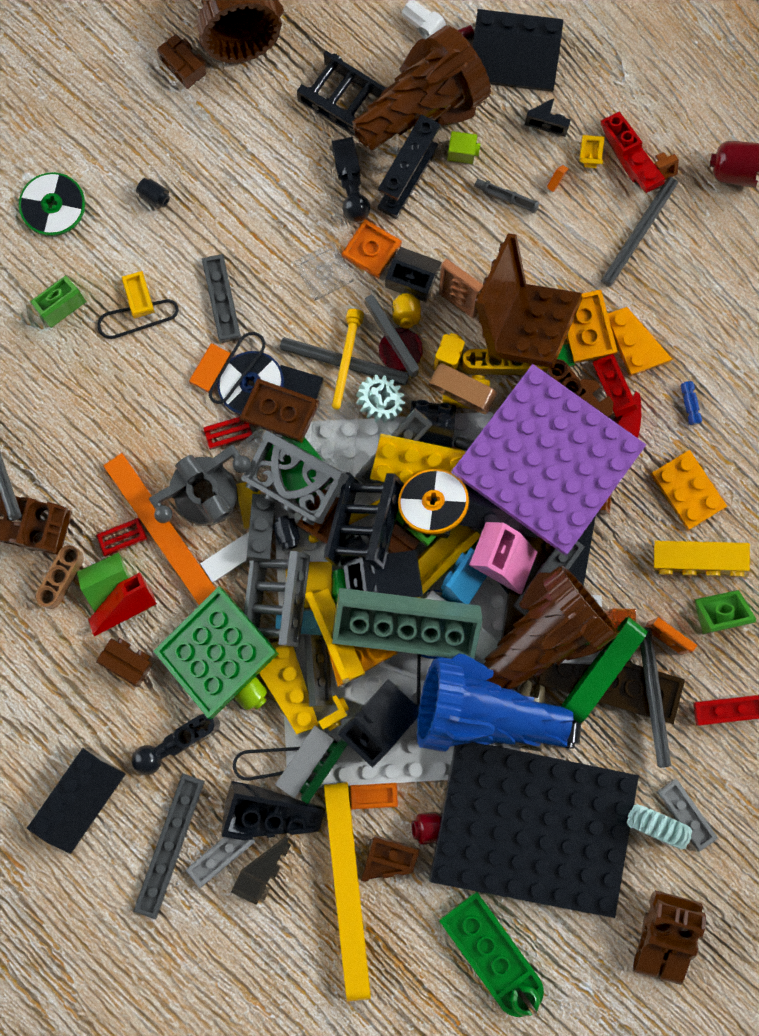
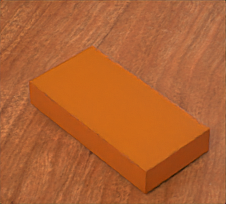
M211 343L189 382L209 393L210 388L231 353Z
M397 783L350 785L351 809L398 807Z

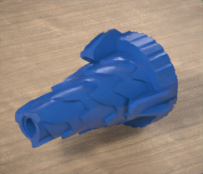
M458 653L451 659L436 658L428 669L418 710V745L420 748L441 752L448 751L451 746L472 742L484 745L494 743L515 745V743H522L533 746H540L543 743L567 747V739L572 728L573 712L560 706L535 702L534 697L524 696L511 689L502 688L495 683L486 681L493 677V670L488 669L484 664L465 654Z

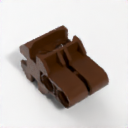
M557 359L554 368L547 367L545 373L610 418L613 410V401L609 396L600 402L596 399L593 393L601 388L596 380L582 379L580 381L568 364L561 359Z
M0 493V516L3 517V519H0V542L57 555L64 545L72 511L55 503H44L28 497L15 496L22 516L20 519H16L21 522H12L8 518ZM47 510L49 512L48 518L40 521L41 513ZM37 533H42L41 541L34 543V536Z
M655 890L649 900V913L645 912L643 919L642 935L634 957L633 971L654 978L658 975L661 980L682 985L690 961L697 956L699 950L697 941L699 937L703 938L706 914L702 912L703 905L700 902Z

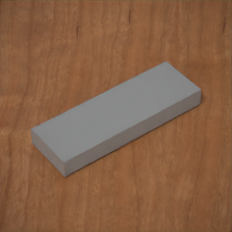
M315 725L275 785L295 798L335 738Z
M677 778L656 791L673 817L692 829L690 841L698 852L718 839Z
M224 837L185 871L196 885L201 888L255 843L256 840L253 838V840L244 841Z

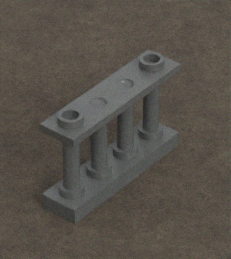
M290 551L288 560L270 559V562L249 560L250 567L244 614L264 637L279 638V645L297 648L300 646L310 555L299 551ZM267 568L288 569L286 582H265ZM264 591L285 592L283 606L262 605ZM261 614L282 615L280 629L259 628Z

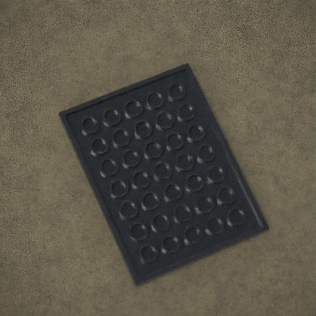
M474 742L455 745L429 882L615 918L630 833L627 820L629 812L635 803L639 775Z

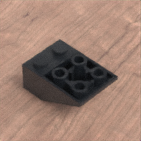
M417 550L387 554L384 569H375L364 557L343 562L346 589L416 598L423 597Z
M388 679L340 729L338 735L373 768L418 718L419 707Z

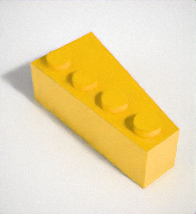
M655 541L654 570L659 571V575H673V572H678L684 576L706 574L709 577H719L720 575L738 578L748 577L750 571V543Z

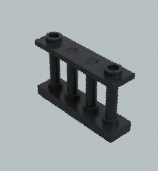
M325 51V69L312 87L307 88L303 84L300 85L297 89L298 101L355 137L352 123L356 119L354 114L369 93L379 98L388 87L382 86L350 66L339 55ZM333 71H336L344 76V78L330 98L325 99L318 92ZM351 82H353L362 89L349 108L342 110L336 103Z
M421 114L378 187V190L384 193L378 205V210L395 219L399 217L438 149L439 144L434 142L433 139L441 124Z
M345 472L349 477L341 487L330 535L324 548V558L333 566H338L341 556L364 557L375 569H384L399 507L398 498L404 483L395 473H386L385 481L382 484L359 483L350 472ZM357 492L381 493L380 502L377 505L354 504ZM351 513L376 514L375 522L372 526L349 525ZM346 535L371 536L367 548L343 547Z

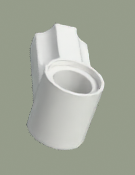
M409 0L402 10L401 16L418 28L419 34L424 39H427L446 25L445 20L439 13L429 12L415 0Z

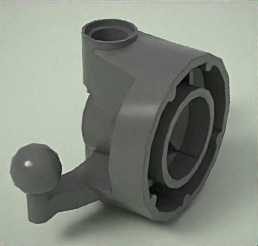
M234 445L223 450L214 458H194L193 455H189L181 459L175 465L177 469L170 481V486L149 498V501L155 508V519L159 523H167L171 520L172 510L168 506L162 505L161 502L172 497L178 511L189 522L199 526H213L225 521L235 509L238 502V494L234 478L223 467V464L232 457L234 459V470L238 473H245L251 466L250 459L247 456L240 455ZM203 480L212 484V492L215 495L204 503L194 495L193 488L198 482Z

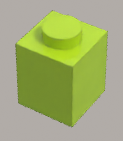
M451 131L447 161L473 164L474 156L479 157L481 144L476 143L477 134Z

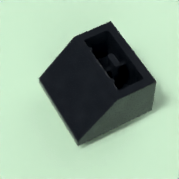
M400 247L393 258L385 278V288L401 294H412L418 300L426 303L442 262Z
M426 400L411 401L410 413L416 408L432 422V426L418 441L452 448L456 406L444 402L437 404L429 403Z

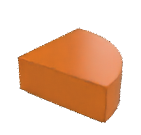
M564 165L557 168L547 185V189L554 192L569 168Z

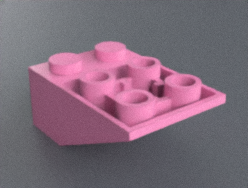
M486 522L469 565L516 593L522 594L537 551L520 532L507 524Z

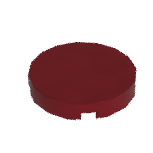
M394 328L418 364L423 354L422 342L419 336L406 328ZM383 336L379 344V357L383 365L407 372L388 340Z

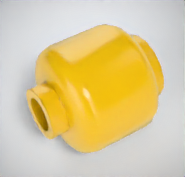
M404 293L399 295L392 303L393 321L402 328H411L413 325H416L421 319L420 301L412 294Z

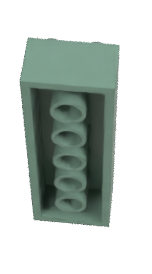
M339 588L332 643L452 658L461 653L475 659L483 620L480 605Z

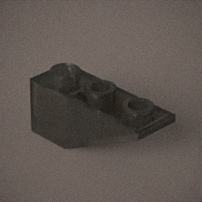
M286 835L241 870L231 893L255 905L258 904L259 900L264 901L270 890L267 887L270 877L275 879L281 867L277 864L280 856L286 857L291 843L288 842L290 836Z

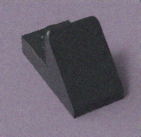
M554 98L527 112L524 125L566 137L571 119L561 114H550Z

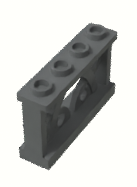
M266 430L262 437L263 441L251 461L249 470L245 472L241 479L247 482L246 487L257 493L260 490L266 493L264 498L269 501L283 503L284 506L282 508L292 514L296 512L302 514L301 519L311 525H314V523L323 524L325 516L349 475L275 433ZM274 445L271 461H264L270 448ZM289 455L291 457L290 464L282 465L281 461L285 462V457ZM301 461L305 462L302 474L308 486L299 490L287 491L283 483L281 469H293ZM263 466H271V471L267 470L262 473L268 476L267 481H259L257 477L259 469ZM311 470L316 471V476L312 477L315 482H312L308 474ZM333 478L334 480L329 490L324 495L320 489ZM274 484L277 492L270 489L269 487H271ZM316 492L320 497L321 503L317 510L311 511L307 508L306 504L311 500L315 505L316 500L312 494ZM293 499H300V500H299V505L296 504V503H294V502L291 501V500H293Z

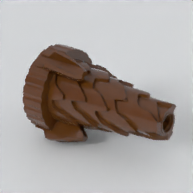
M201 0L203 8L200 9L199 16L197 17L200 47L208 52L210 57L224 63L247 62L265 54L278 40L282 26L280 17L284 13V8L279 0Z
M450 25L443 26L427 39L418 40L399 68L401 74L395 78V82L386 88L378 99L366 106L367 111L352 121L355 137L372 151L396 134L400 136L414 127L421 114L430 119L433 118L435 122L441 124V127L463 122L474 117L476 107L490 96L491 85L481 59L468 40Z
M561 565L551 573L540 572L533 579L522 601L519 603L522 609L529 610V612L513 624L515 628L498 642L497 648L484 658L485 662L483 664L494 672L493 677L486 681L506 689L515 688L533 675L538 677L554 663L559 665L565 659L568 661L601 651L619 633L602 607L567 568Z

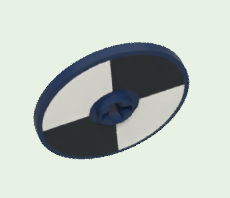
M258 351L243 352L231 359L218 381V393L221 400L227 396L257 356ZM261 354L229 399L224 402L227 408L241 415L253 389L252 386L247 384L249 380L256 383L258 378L284 388L283 372L275 359L268 354Z

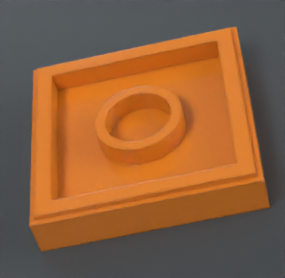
M365 219L341 256L379 279L401 246L402 241Z
M659 617L648 621L645 626L651 628L652 635L680 655L691 653L697 647V644Z

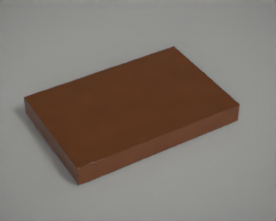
M257 378L239 419L242 422L302 443L320 402L317 399Z

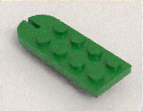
M477 891L438 919L504 1012L514 1017L533 1015L518 993L521 991L525 994L536 1012L538 1011L544 996L542 981Z

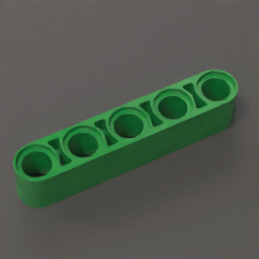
M629 616L618 626L617 631L619 635L607 643L605 648L599 652L561 706L572 711L573 719L579 724L588 717L647 635L648 631Z

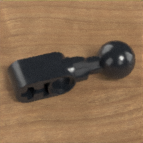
M350 137L333 140L331 144L338 179L341 180L342 188L347 193L342 206L343 213L348 220L361 222L370 213V203L359 191L361 174L354 139Z
M201 714L166 736L160 745L156 747L144 745L137 748L132 755L134 770L141 775L154 774L159 770L163 758L169 755L175 756L214 735L220 728L219 719L216 716L208 719L205 714ZM205 721H210L211 724L208 725V729L198 731L197 728L206 724ZM186 730L191 734V740L188 743L184 742L182 737Z

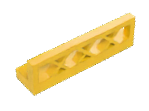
M457 525L450 530V535L447 539L438 537L418 557L423 594L458 560L462 552L465 553L480 538L481 535L477 531L471 530L467 526Z
M327 588L314 595L312 591L306 593L305 596L343 684L364 676L365 672L354 647L332 643L336 605L329 589Z

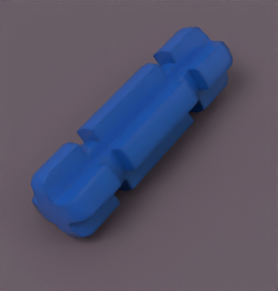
M693 381L684 382L681 384V390L685 394L683 399L686 412L689 414V424H700L702 417L701 413H698L700 408L697 395L694 393Z

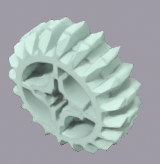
M639 804L634 805L629 812L627 824L639 832L681 850L686 849L687 844L691 840L692 829L673 818Z

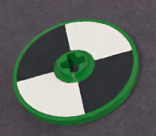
M56 172L44 173L30 180L23 188L19 198V211L23 221L34 232L44 236H59L71 231L81 221L85 212V197L78 183L71 177ZM54 200L57 205H53L52 208H50L48 206V203L50 204Z

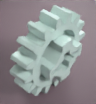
M375 375L372 379L367 377L361 383L356 393V396L359 398L356 404L363 406L360 412L366 411L368 413L366 418L369 419L373 416L375 422H378L380 418L383 423H386L389 419L393 421L402 412V407L405 404L401 400L404 397V393L398 392L401 388L400 385L394 386L393 379L390 382L386 381V376H383L382 379H379L378 375Z

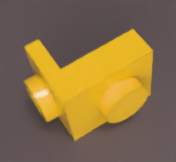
M582 135L579 162L584 163V167L597 168V164H603L604 137Z
M337 695L332 697L339 710L318 721L323 730L328 728L329 731H332L342 725L340 720L348 716L346 711L349 710V707L343 697L338 699Z

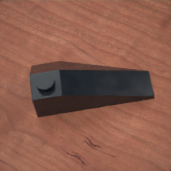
M231 781L225 801L221 836L246 841L260 836L271 838L277 834L289 833L290 835L319 832L326 810L325 808L310 803L307 804L304 801L255 785Z

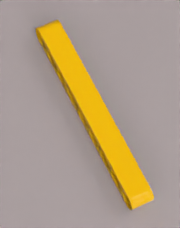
M348 782L324 784L347 1002L371 999Z

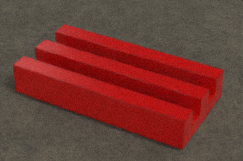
M240 417L203 427L209 449L212 450L253 438L250 424L244 422V425L210 434V432L243 423L239 419ZM247 430V433L212 442V439Z
M139 518L96 534L105 557L148 540ZM135 525L137 526V529L132 530L130 532H127L105 542L103 541V538L108 537L110 535H113ZM140 533L139 537H136L134 539H131L129 541L106 549V547L109 545H112L114 543H117L119 541H122L124 539H127Z

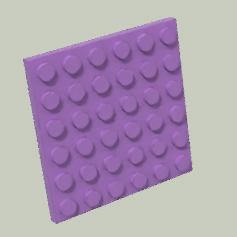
M532 364L451 473L566 556L647 444Z

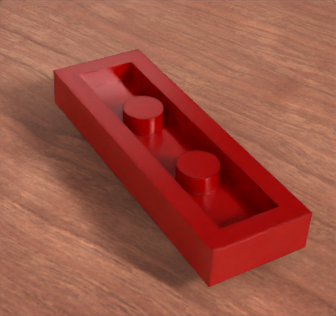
M614 354L592 362L606 396H609L613 401V412L616 418L638 409Z
M759 695L693 702L696 726L759 719Z

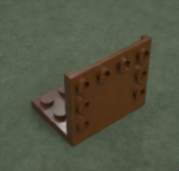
M508 233L505 241L500 244L497 258L492 261L491 271L483 281L484 286L481 293L475 298V308L478 310L479 323H481L483 330L482 336L485 338L490 357L554 368L582 301V293L526 284L517 234Z

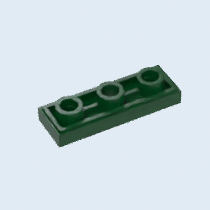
M343 739L339 740V742L335 740L326 751L330 754L326 761H319L313 770L316 773L311 782L306 780L299 792L303 794L301 800L308 804L348 746Z

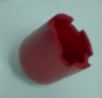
M726 141L718 147L716 154H711L709 167H714L713 174L715 179L726 184L756 188L758 183L756 176L757 172H759V143Z

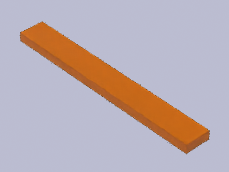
M119 454L104 464V468L200 605L216 589L170 521L167 523L157 522L154 517L155 508L149 501L152 495L124 454Z

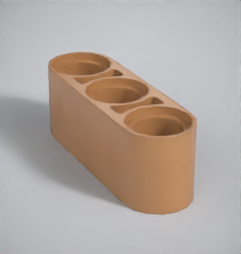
M444 364L437 366L428 384L433 390L482 414L489 412L497 396V392L494 389Z
M66 545L60 549L36 593L38 604L49 609H55L61 604L84 561L82 551L72 545ZM75 551V560L67 562L68 553ZM63 571L65 578L62 582L57 583L55 577L59 572ZM48 592H52L54 595L53 600L50 603H45V595Z

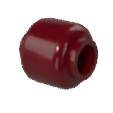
M420 813L416 816L415 820L411 823L414 840H418L421 845L436 843L441 819L439 813Z

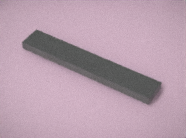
M182 773L133 912L157 919L205 780Z

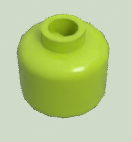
M255 677L234 699L245 710L252 708L257 710L266 702L264 697L267 694V688Z

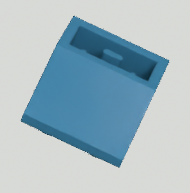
M472 548L469 549L467 554L461 553L452 570L454 573L450 571L443 581V585L440 588L443 591L441 597L448 602L470 604L487 575L469 565L475 551Z

